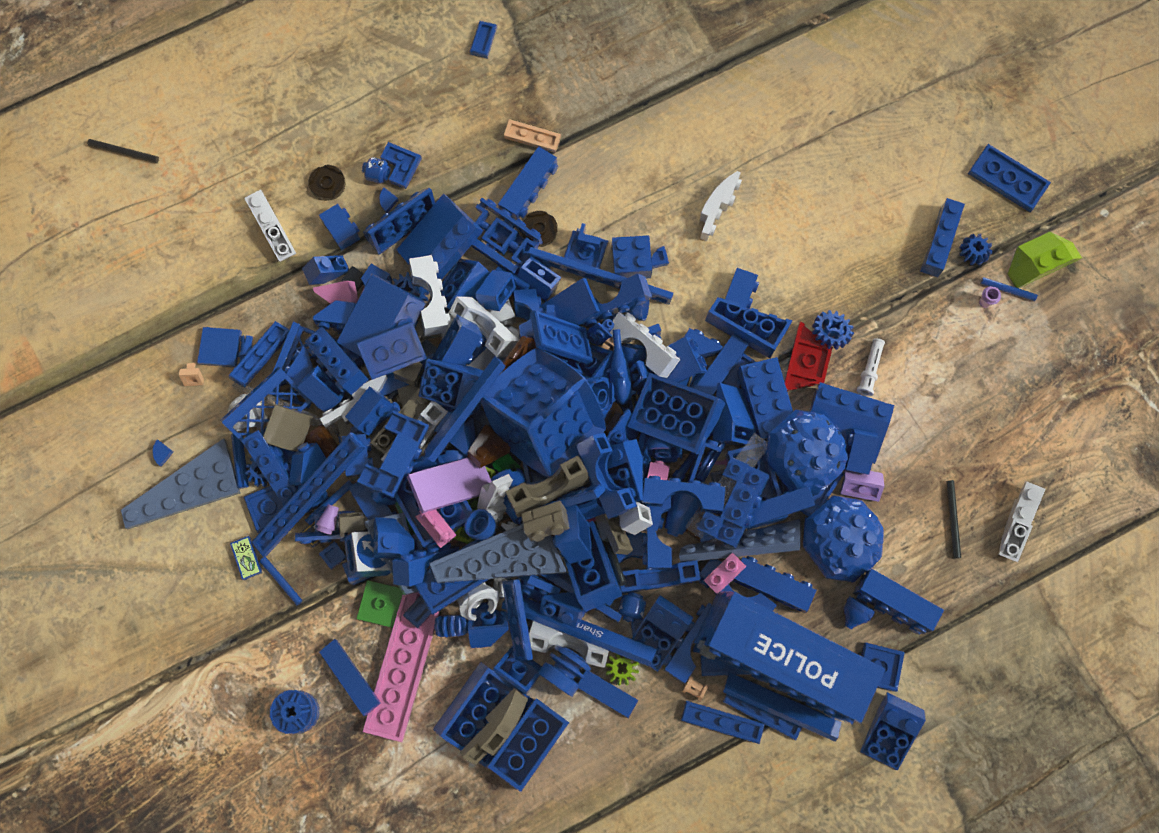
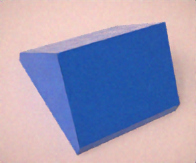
M512 645L493 668V671L527 695L540 677L538 672L542 666L532 659L528 661L515 660Z

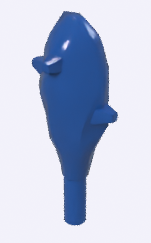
M620 329L613 330L614 349L611 368L606 370V372L610 373V383L614 386L616 402L620 405H627L632 395L636 394V391L632 390L633 381L621 346Z

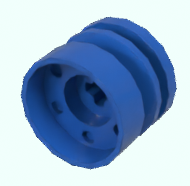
M557 644L554 649L561 654L560 657L551 653L550 657L556 663L553 666L545 662L538 674L573 697L579 688L578 683L574 680L575 676L585 679L586 676L580 673L579 670L582 668L589 673L591 667L588 666L581 656L569 648L561 647Z
M287 690L280 693L273 700L270 707V719L278 731L285 734H300L311 730L317 723L320 707L312 694L299 690ZM290 708H295V716H290Z

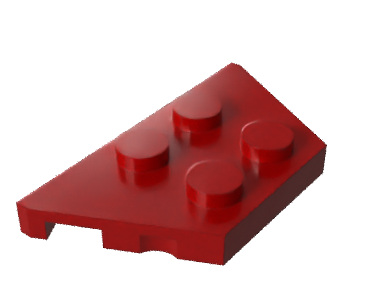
M801 321L798 324L784 381L787 391L817 386L820 382L824 383L833 349L832 346L828 349L827 344L822 346L821 340H815L817 335L812 334V331L805 327V324Z

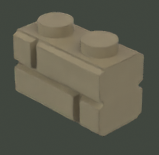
M561 501L522 513L524 532L530 541H541L546 536L552 534L560 535L565 530L570 529L567 511Z

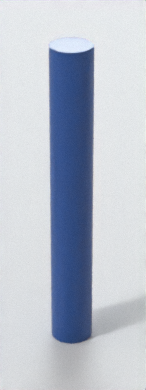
M985 277L980 282L982 285L996 287L1000 291L1032 301H1036L1038 294Z
M348 480L307 517L305 521L309 525L315 522L314 513L324 512L328 504L333 505L349 491L348 487L353 484Z
M263 557L259 562L296 606L299 605L303 600L267 557Z

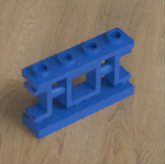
M481 198L479 200L480 204H477L476 209L482 214L475 223L486 231L482 236V240L487 244L485 245L476 239L471 247L497 265L518 276L520 268L524 264L519 258L528 246L538 249V246L543 243L540 237L541 234L533 228L529 230L525 227L526 224L518 218L517 220L513 219L507 210L498 209L496 207L497 204L492 200ZM486 209H488L504 221L496 217V219L493 221L491 225L488 224L485 221L490 214ZM499 226L511 233L502 247L490 240ZM517 230L531 238L533 241L526 237L521 245L516 243L515 239L519 235ZM509 248L515 250L516 252L511 259L516 265L497 253V251L504 255Z

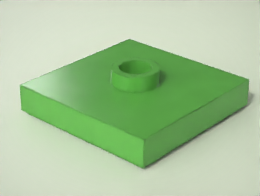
M367 580L357 620L393 628L403 595L400 588Z

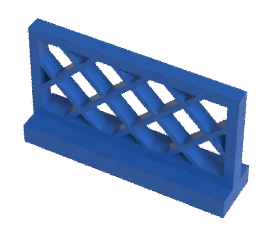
M293 322L273 371L277 367H280L283 371H285L287 366L291 367L290 363L293 360L294 353L297 350H301L303 346L308 347L307 344L303 345L300 339L302 333L305 332L312 335L315 331ZM282 381V382L279 384V390H280L281 386L286 385L285 382ZM268 394V396L276 397V395ZM279 395L278 398L289 402L290 395ZM293 395L296 398H292L293 404L300 406L304 403L298 400L297 395ZM312 402L305 408L310 409Z
M277 367L220 421L242 442L243 437L241 435L248 436L252 434L249 433V422H261L260 433L264 436L263 424L270 420L264 419V408H274V406L264 405V398L268 394L276 395L275 404H278L279 395H290L289 406L283 407L302 411L312 401L297 389V385L280 367ZM284 379L290 384V392H279V384ZM293 395H301L306 400L300 406H292ZM261 408V419H249L250 410ZM239 421L247 422L246 433L237 432L233 426Z

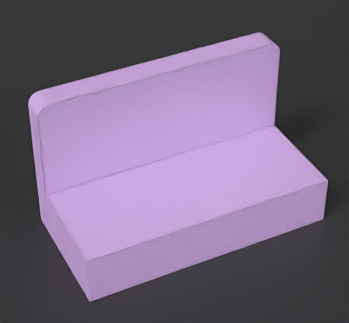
M844 469V480L841 487L842 495L880 501L884 489L882 473L870 471L868 475Z

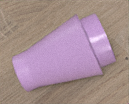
M996 287L985 288L979 301L980 306L987 308L997 304L1001 299L999 289Z
M328 504L316 524L318 525L316 530L332 535V532L335 531L339 508Z

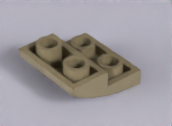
M275 404L263 437L268 444L297 452V448L304 443L313 416Z

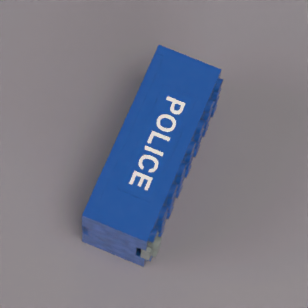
M720 592L718 595L716 594L694 641L698 645L697 649L700 650L699 654L714 660L716 658L724 663L732 664L735 669L752 674L751 677L761 682L769 683V686L779 691L787 692L788 696L803 702L805 701L806 705L824 711V714L853 724L854 721L862 723L885 672V668L736 592Z

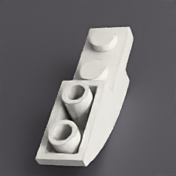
M737 171L726 178L707 200L700 216V221L705 222L700 239L707 241L709 235L713 236L716 225H714L715 219L719 220L722 210L727 211L728 206L733 205L736 197L733 195L734 190H739L742 182L739 179L741 172Z
M262 190L245 197L248 206L279 262L295 255L296 252Z
M386 375L373 380L370 377V381L363 384L352 394L353 400L346 399L339 404V408L335 410L329 409L322 414L323 417L320 418L323 425L328 427L341 418L348 424L350 421L345 417L369 386L381 392L387 380Z
M509 474L483 485L480 491L477 509L487 510L494 517L496 522L495 530H497L498 524L503 519V514L507 508L503 503L506 491L510 490L509 487L513 481Z
M1026 481L1024 482L1019 497L1015 499L998 555L1016 562L1019 561L1033 527L1031 523L1045 492L1044 488Z

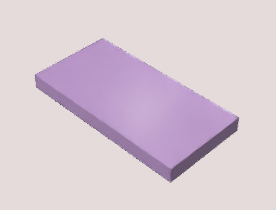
M469 458L407 476L421 513L479 497L482 486L492 482L486 467L479 468Z

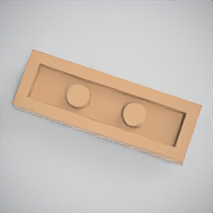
M509 119L504 138L556 153L561 134Z

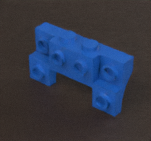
M393 410L385 430L397 436L380 470L366 464L357 483L394 499L405 477L407 478L412 473L413 467L411 465L413 461L418 460L422 453L420 447L429 429V425Z
M731 457L723 476L735 481L736 485L721 517L705 511L697 530L731 547L737 548L746 526L749 527L753 521L754 516L752 513L754 509H758L761 504L762 498L760 496L769 479V474Z

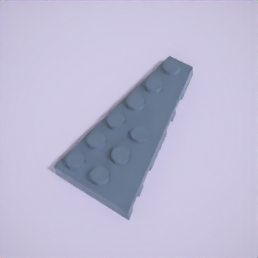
M223 438L124 507L121 513L125 529L138 527L240 494L226 439Z
M797 519L755 530H747L743 532L737 548L731 547L717 539L704 543L685 545L680 550V563L727 558L732 552L737 557L800 550L801 520Z
M523 524L429 563L437 583L567 572L557 548L553 544L551 535L544 537L541 541H530L524 532Z

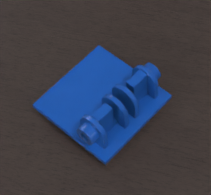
M629 409L625 411L613 430L609 432L607 439L610 446L635 440L640 433L627 427L632 416Z

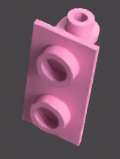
M437 510L426 513L419 511L420 514L416 516L440 548L456 536Z
M732 552L704 581L718 595L746 566Z

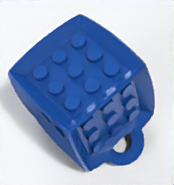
M538 348L528 352L503 371L481 399L490 425L495 433L511 447L510 451L526 465L547 477H551L558 470L560 464L579 456L577 444L592 435L601 434L606 430L599 401L586 378L563 360Z

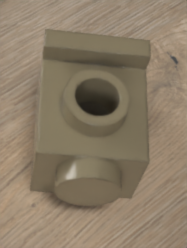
M362 512L338 513L340 537H345L344 533L350 535L352 532H362L364 529H367L364 524L365 521H368L367 517H364Z

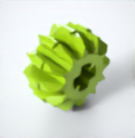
M616 654L617 660L610 656L609 660L613 664L606 663L605 666L612 668V670L606 672V675L614 674L610 679L611 682L617 677V685L620 686L622 679H624L625 685H629L627 677L632 681L636 680L631 673H639V670L633 669V667L639 665L638 662L631 664V659H626L624 656L621 658L619 654ZM619 663H621V665H623V663L626 664L627 667L625 669L627 673H618L619 668L617 665Z

